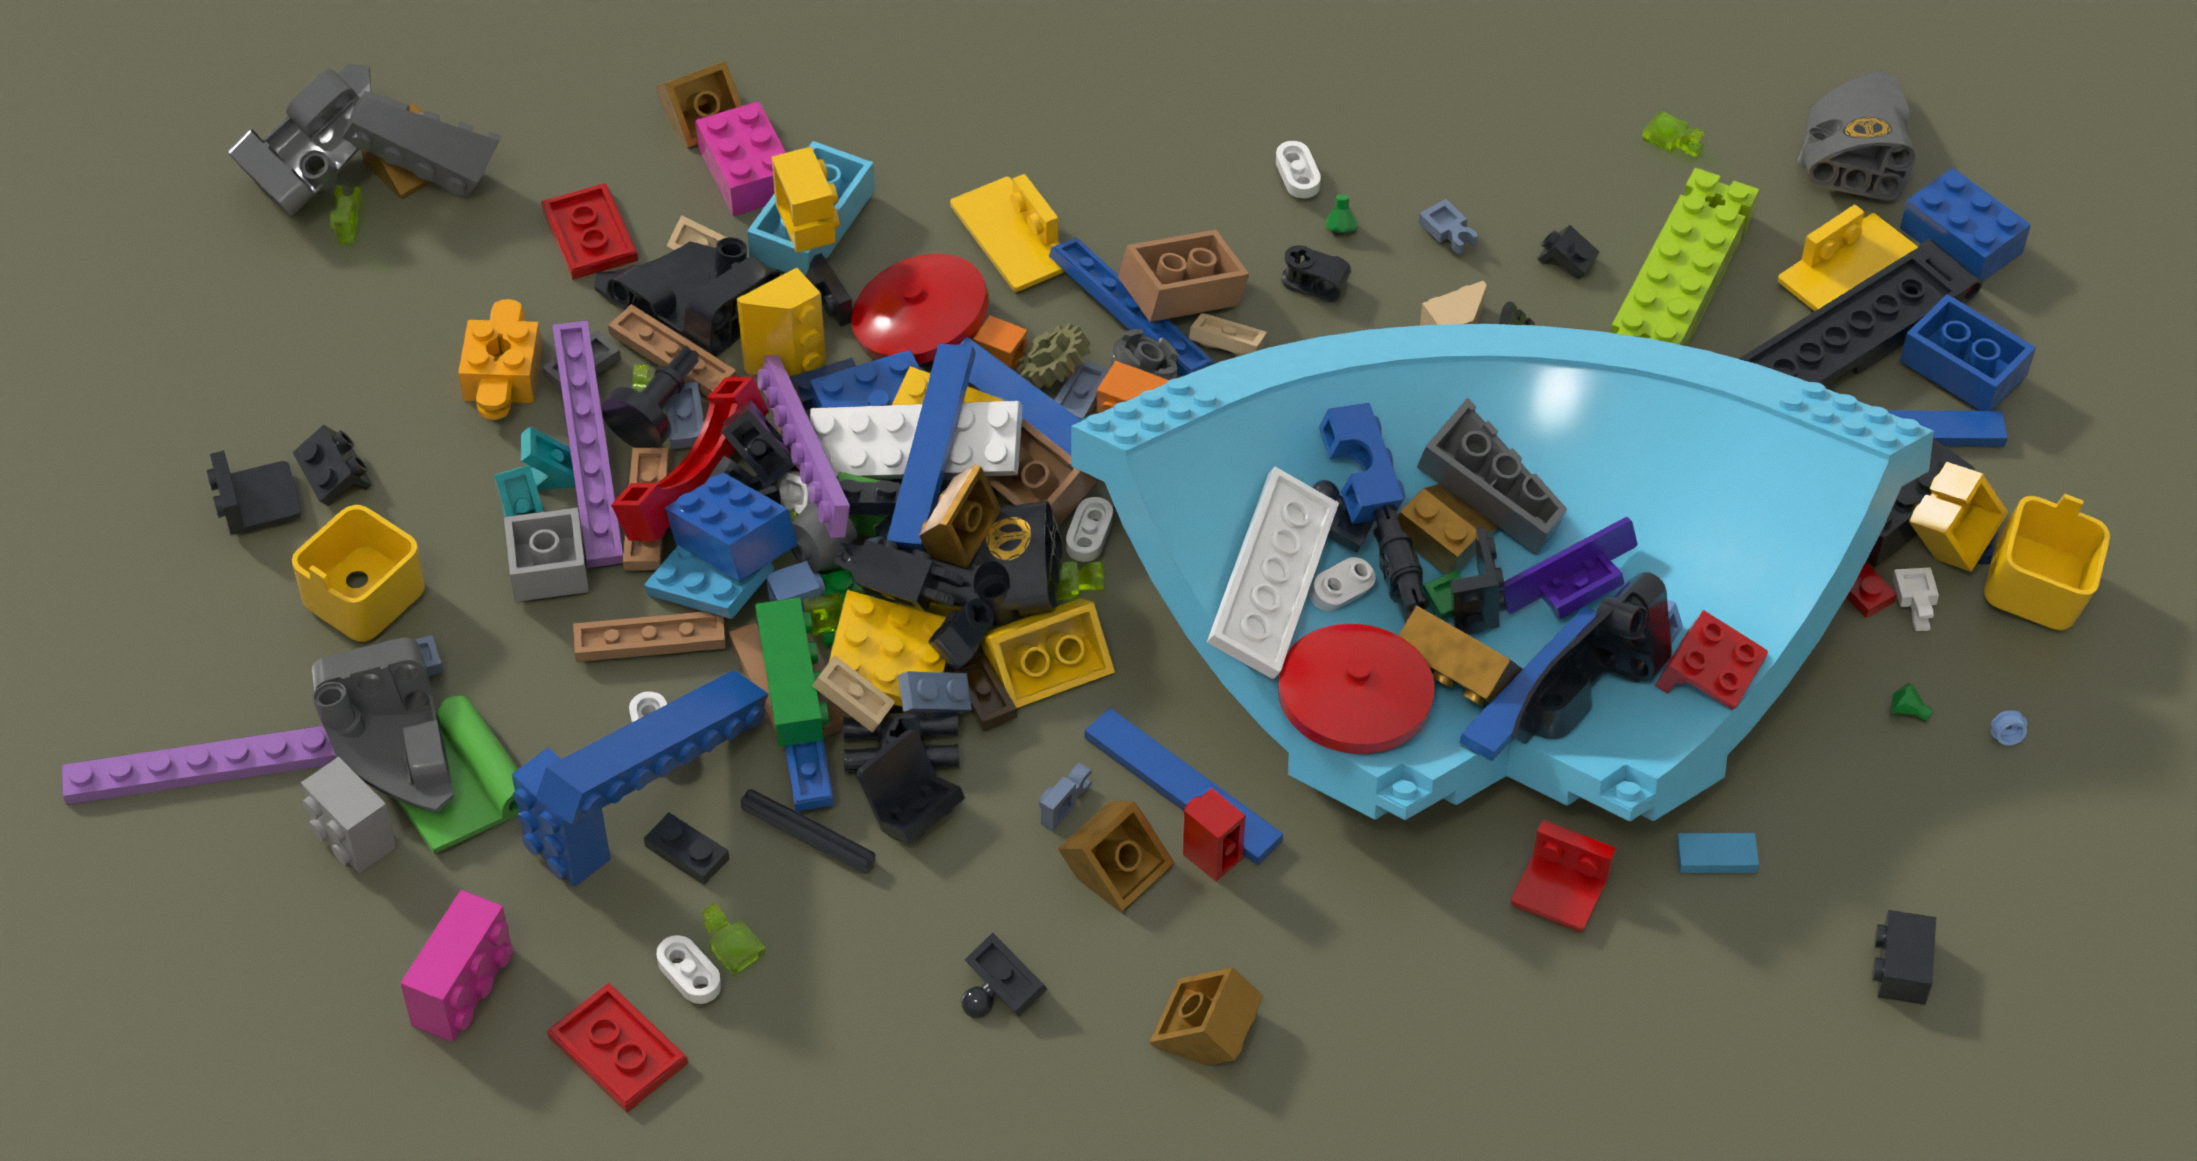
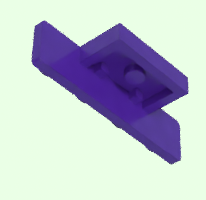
M1625 517L1504 581L1505 590L1501 591L1504 597L1505 610L1512 614L1542 598L1561 619L1624 585L1623 573L1611 560L1634 549L1638 545L1631 519Z

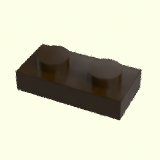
M985 654L970 659L959 669L955 670L951 667V673H967L972 707L971 712L982 731L1017 718V708Z

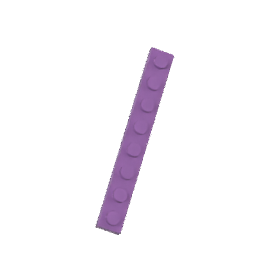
M588 321L552 325L587 568L623 563V550L618 518L611 506L615 501Z
M765 355L763 369L758 370V388L763 390L766 396L767 408H771L773 411L775 425L780 427L783 433L784 445L790 448L792 462L800 470L802 484H806L808 487L810 502L815 503L818 509L820 523L825 524L830 538L845 537L850 505L779 355Z
M322 726L64 764L62 765L63 797L66 805L326 766L337 757L326 731Z

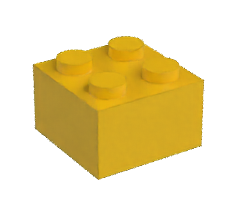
M812 146L772 156L775 204L796 253L836 243L835 228L840 227V221L834 204L838 203V195L835 185L833 183L828 184L826 180L828 175L823 159L817 160Z
M1946 462L1940 473L1932 481L1930 487L1932 494L1930 496L1925 495L1921 503L1916 506L1909 523L1936 560L1972 572L2009 512L1983 473Z

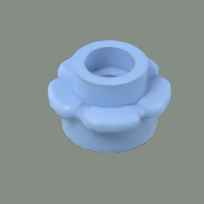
M2003 711L1992 720L1991 735L2003 745H2015L2021 742L2027 735V719L2022 717L2019 711Z

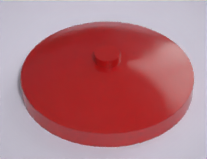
M949 254L915 256L888 267L864 287L853 307L851 315L852 329L861 348L876 360L911 350L917 364L930 362L935 359L938 344L959 345L966 336L971 338L976 333L988 311L989 293L982 274L969 261Z
M1352 623L1323 627L1298 640L1287 652L1278 680L1279 702L1290 723L1313 742L1332 750L1352 754L1383 752L1398 747L1413 738L1423 728L1430 716L1435 690L1431 669L1425 658L1412 644L1388 630L1371 625Z

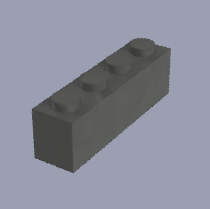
M364 91L353 108L342 139L352 143L358 149L367 150L383 158L389 164L398 165L413 172L423 180L436 183L446 188L452 194L467 198L478 184L502 135L489 132L488 137L472 132L473 126L460 122L458 127L441 122L438 114L426 111V113H414L409 111L410 108L407 104Z
M1467 398L1426 445L1417 468L1533 553L1537 554L1558 529L1567 508L1537 474H1531L1521 463L1522 457L1513 448L1509 450L1497 436L1498 431L1489 421L1484 422L1476 413V406Z

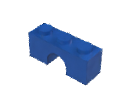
M1370 403L1328 409L1319 426V430L1329 459H1352L1359 464L1363 471L1351 473L1341 491L1352 524L1375 521L1373 512L1379 507H1383L1386 515L1388 513L1386 505H1394L1398 511L1404 501V487L1402 482L1396 478L1393 469L1392 453L1389 448L1385 447L1381 436L1380 420L1377 416H1374Z

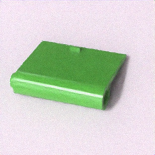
M466 696L448 697L441 703L436 715L445 742L454 798L438 813L424 810L396 799L433 854L508 821L519 814L518 804L513 797L515 789L511 775L519 768Z

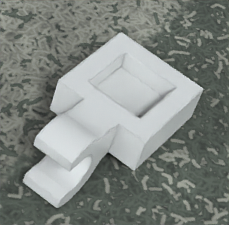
M1931 567L1894 570L1892 580L1900 607L1911 606L1912 623L1915 631L1930 630L1928 618H1933L1932 605H1937L1939 597Z

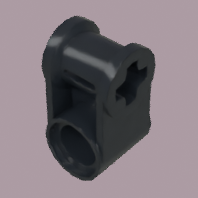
M1296 245L1288 248L1285 252L1284 261L1287 268L1283 271L1281 280L1283 285L1291 291L1308 294L1326 302H1334L1339 299L1351 274V267L1343 258L1318 252L1306 246ZM1297 273L1296 281H1293V276Z
M971 599L964 605L962 610H953L946 616L941 626L930 637L928 644L953 669H959L976 653L979 643L992 626L994 614L991 607L982 599Z

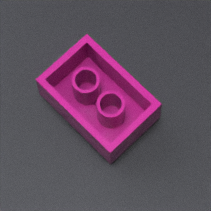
M754 102L695 120L698 148L732 215L736 216L765 207L774 195L771 157L784 154L786 151L760 102Z
M460 890L400 983L411 1026L454 1042L461 1030L468 1028L478 1002L481 998L485 999L489 995L495 975L501 967L507 966L513 954V946L511 945L508 931L509 926L506 922L502 905Z

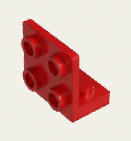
M1702 610L1686 632L1654 686L1668 694L1676 682L1683 685L1687 681L1733 710L1746 692L1768 651L1710 613Z
M1542 820L1537 830L1533 855L1511 897V905L1578 932H1583L1611 875L1616 848Z

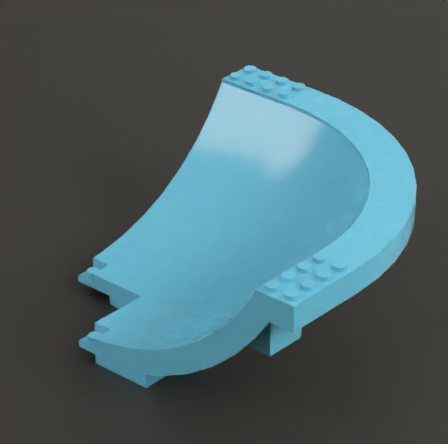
M1420 325L1322 336L1269 347L1221 361L1177 379H1171L1162 386L1144 391L1133 399L1117 403L1106 411L1090 415L1087 419L1072 425L1071 466L1105 482L1121 523L1164 602L1185 635L1222 684L1256 722L1289 752V776L1374 820L1388 812L1407 820L1441 799L1457 805L1508 776L1566 806L1579 798H1583L1629 822L1640 815L1655 821L1725 778L1727 755L1752 730L1784 691L1819 642L1845 600L1887 521L1901 487L1929 471L1934 430L1919 425L1913 419H1903L1892 415L1882 407L1869 406L1856 401V398L1851 395L1838 394L1828 390L1820 383L1807 382L1755 363L1674 343L1601 331L1534 325ZM1469 398L1476 406V413L1484 422L1489 421L1498 431L1497 436L1509 450L1513 448L1522 457L1521 463L1531 474H1537L1567 508L1558 529L1537 554L1498 527L1497 533L1493 536L1497 559L1494 562L1496 568L1501 567L1504 581L1609 525L1629 517L1633 522L1638 545L1611 561L1623 573L1625 584L1643 572L1655 574L1665 584L1667 600L1676 602L1683 624L1681 631L1671 645V657L1702 610H1705L1767 649L1768 654L1740 702L1733 710L1687 681L1683 685L1676 682L1668 694L1654 686L1668 662L1647 682L1640 681L1636 683L1605 674L1591 687V710L1569 734L1556 739L1534 735L1527 744H1523L1514 738L1491 761L1459 743L1461 733L1490 703L1486 701L1483 707L1463 696L1466 689L1456 683L1453 684L1452 688H1449L1434 679L1435 690L1430 716L1423 728L1409 741L1383 752L1370 754L1345 753L1313 742L1290 723L1279 702V674L1274 679H1271L1207 643L1268 473L1274 467H1277L1310 487L1318 481L1328 480L1337 486L1339 494L1342 496L1341 491L1351 473L1363 472L1359 464L1352 459H1329L1319 430V426L1328 409L1370 403L1374 416H1377L1380 420L1381 436L1385 447L1389 448L1392 453L1393 469L1396 478L1402 482L1404 487V501L1397 511L1399 516L1400 511L1423 488L1439 484L1417 468L1426 445L1463 402ZM1376 520L1358 553L1327 537L1312 579L1313 581L1319 573L1348 558L1358 557L1368 562L1373 568L1376 577L1374 585L1364 596L1333 612H1326L1317 608L1307 594L1288 651L1305 635L1320 628L1337 624H1365L1388 630L1396 635L1400 634L1405 622L1398 603L1391 600L1389 596V588L1384 581L1383 573L1379 566V546L1373 534V530L1377 527ZM1416 552L1419 564L1423 570V584L1446 575ZM1476 554L1458 571L1461 578L1479 575ZM1624 585L1585 606L1597 612L1601 601L1607 596L1614 597ZM1540 598L1512 614H1509L1506 610L1499 612L1500 627L1467 635L1508 657L1524 669L1582 607L1560 619L1546 602ZM1429 604V606L1425 610L1436 616L1435 612ZM1452 616L1443 620L1453 626Z

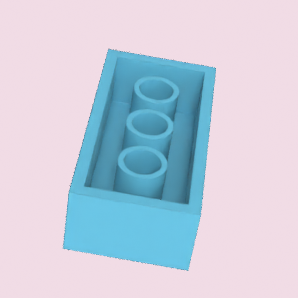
M812 141L809 147L812 146L817 160L823 159L828 175L826 180L828 184L833 183L835 185L838 195V203L834 204L840 221V227L835 228L836 243L796 253L776 207L775 193L747 230L749 257H755L768 266L786 273L798 268L804 276L815 255L822 253L825 259L828 258L875 192L873 162Z

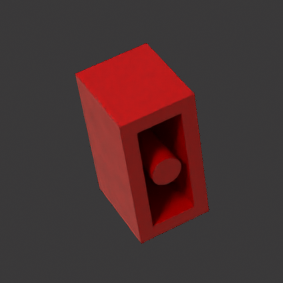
M1213 788L1201 797H1194L1184 809L1183 855L1217 882L1243 860L1246 815Z

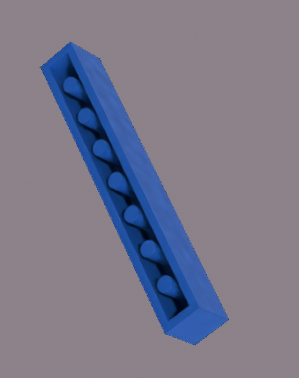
M732 670L547 766L535 799L571 825L587 816L592 817L601 808L611 803L619 802L625 795L635 790L643 789L647 783L658 777H665L671 770L680 765H687L704 752H711L717 745L726 740H733L739 733L750 727L755 728L765 716L766 710L764 706L769 693L736 670Z

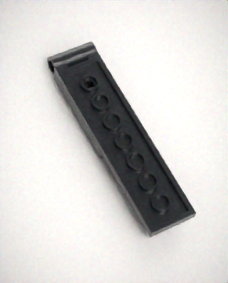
M1928 239L1918 248L1739 359L1807 382H1816L1826 386L1850 370L1858 374L1902 346L1907 332L1946 294L1961 303L1968 302L1978 294L1983 281L1934 240Z

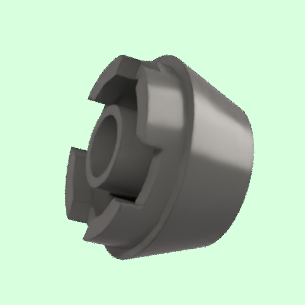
M1132 329L1114 343L1111 367L1115 361L1167 380L1177 378L1178 368L1176 361L1179 355L1175 348L1163 337L1156 341L1150 337L1143 336V329Z
M809 503L792 522L798 545L792 548L791 551L799 563L807 561L813 573L841 569L834 564L841 543L853 544L852 540L858 538V535L848 516L845 537L830 538L825 524L819 521L818 509L815 503Z

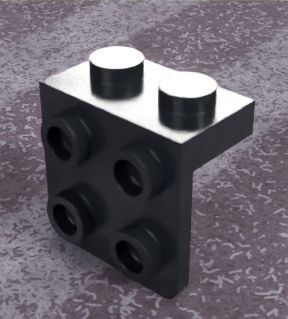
M224 450L210 454L213 468L206 471L211 490L219 489L220 495L213 497L218 518L226 516L231 535L301 517L302 511L288 462L279 461L230 473Z
M1483 526L1475 528L1476 559L1479 575L1450 580L1453 627L1467 634H1477L1483 630L1500 627L1499 612L1505 611V602L1501 591L1505 590L1501 567L1496 568L1494 562L1497 559L1495 542L1493 537L1486 538Z
M913 730L905 731L862 765L857 772L859 782L881 831L909 844L915 839L920 838L928 828L942 817L951 813L953 808L965 799L960 786L937 777L919 734Z

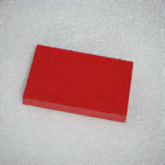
M606 183L541 201L543 213L572 280L638 261L637 251Z
M607 983L547 1030L548 1038L626 1113L688 1064L687 1056L610 983Z

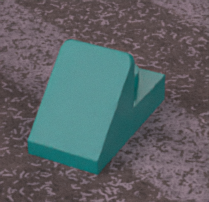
M531 426L522 432L521 462L531 466L537 490L576 488L570 447Z
M530 465L493 475L503 506L501 507L503 517L544 512Z

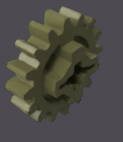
M1068 323L1063 329L1058 325L1052 333L1046 330L1043 335L1037 336L1032 340L1033 346L1023 350L1026 356L1018 359L1017 362L1020 366L1017 367V371L1024 379L1038 389L1044 384L1049 388L1053 385L1054 381L1063 382L1064 378L1076 372L1074 368L1076 365L1084 364L1085 360L1082 357L1090 354L1088 346L1091 343L1078 325L1073 327L1071 323Z

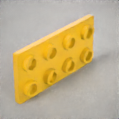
M1025 174L1013 178V181L1010 177H1004L950 200V207L1014 292H1019L1065 272L1049 257L1051 247L1060 244L1058 241V217Z
M1854 204L1807 235L1802 259L1779 274L1777 281L1808 307L1816 311L1918 248V246L1875 213H1871L1863 219L1865 212Z

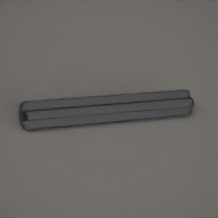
M753 789L747 790L745 795L742 796L740 801L742 810L863 873H868L876 862L875 852Z

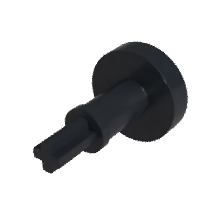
M684 346L668 366H660L655 371L654 377L641 392L628 387H619L613 390L601 406L602 416L609 428L622 441L634 448H660L671 435V424L663 410L674 396L679 394L685 387V377L699 362L698 352L696 350L691 351L688 346Z

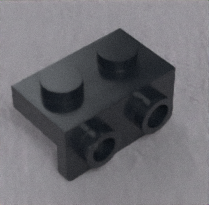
M322 425L295 449L293 454L319 502L329 506L354 483L366 490L372 484L366 475L368 471L366 464L352 450L354 443L345 432L341 430L336 432L326 425Z

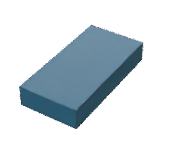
M1755 833L1677 834L1676 845L1680 873H1758L1759 859Z

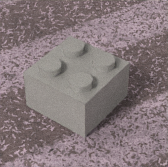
M578 508L504 517L509 571L515 602L589 592Z
M337 757L301 782L305 797L302 800V805L311 819L308 822V826L319 841L326 840L331 845L333 854L341 864L346 865L349 863L360 874L397 848L386 803L340 757Z

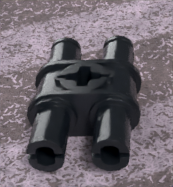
M1386 505L1388 512L1386 515L1383 507H1379L1373 512V517L1377 523L1373 534L1379 546V566L1383 573L1384 581L1389 588V596L1391 600L1398 603L1406 624L1416 605L1425 610L1429 606V602L1423 590V570L1419 564L1417 553L1413 548L1412 538L1408 533L1403 532L1396 507L1394 505Z
M957 712L945 714L887 713L873 732L853 717H843L844 741L878 739V742H882V744H878V748L844 749L845 773L858 772L862 765L907 730L917 732L921 741H924V737L958 736ZM959 744L924 745L934 769L960 768Z

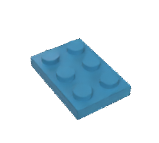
M678 545L643 586L648 596L733 619L775 568L771 561L746 578L738 581Z

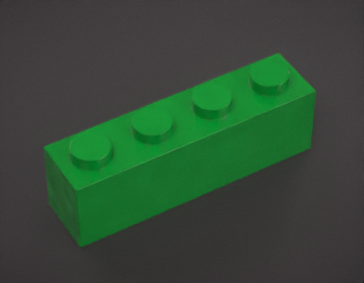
M800 597L755 604L778 747L824 740L822 725L829 724L826 701L819 702L817 694L822 693L812 686L821 674V671L813 672L812 664L818 663V655L815 641L808 642L807 634L813 633L810 611H802Z

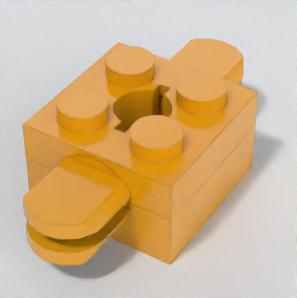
M511 299L500 300L494 303L491 309L490 320H468L458 375L463 400L476 401L478 412L485 419L497 420L506 417L509 413L511 402H535L543 346L539 322L525 321L521 303Z

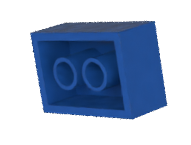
M1953 167L1907 199L1900 229L1921 244L1928 239L1934 240L1982 281L1988 279L2023 253L2031 227L2030 223Z
M1946 294L1907 332L1900 362L1980 411H1993L2028 375L2036 347Z
M907 350L810 380L812 408L891 406L909 367L911 366L919 370L920 368L911 350Z
M725 473L711 477L705 484L690 493L681 495L677 501L665 507L675 543L738 581H741L798 545L789 511L786 507Z
M547 747L511 774L515 789L513 797L519 809L517 818L522 825L524 834L522 841L525 847L533 855L540 854L547 861L550 870L558 878L565 877L576 887L611 860L603 811L601 808L592 817L587 816L571 825L535 799L546 767L561 760L559 756Z

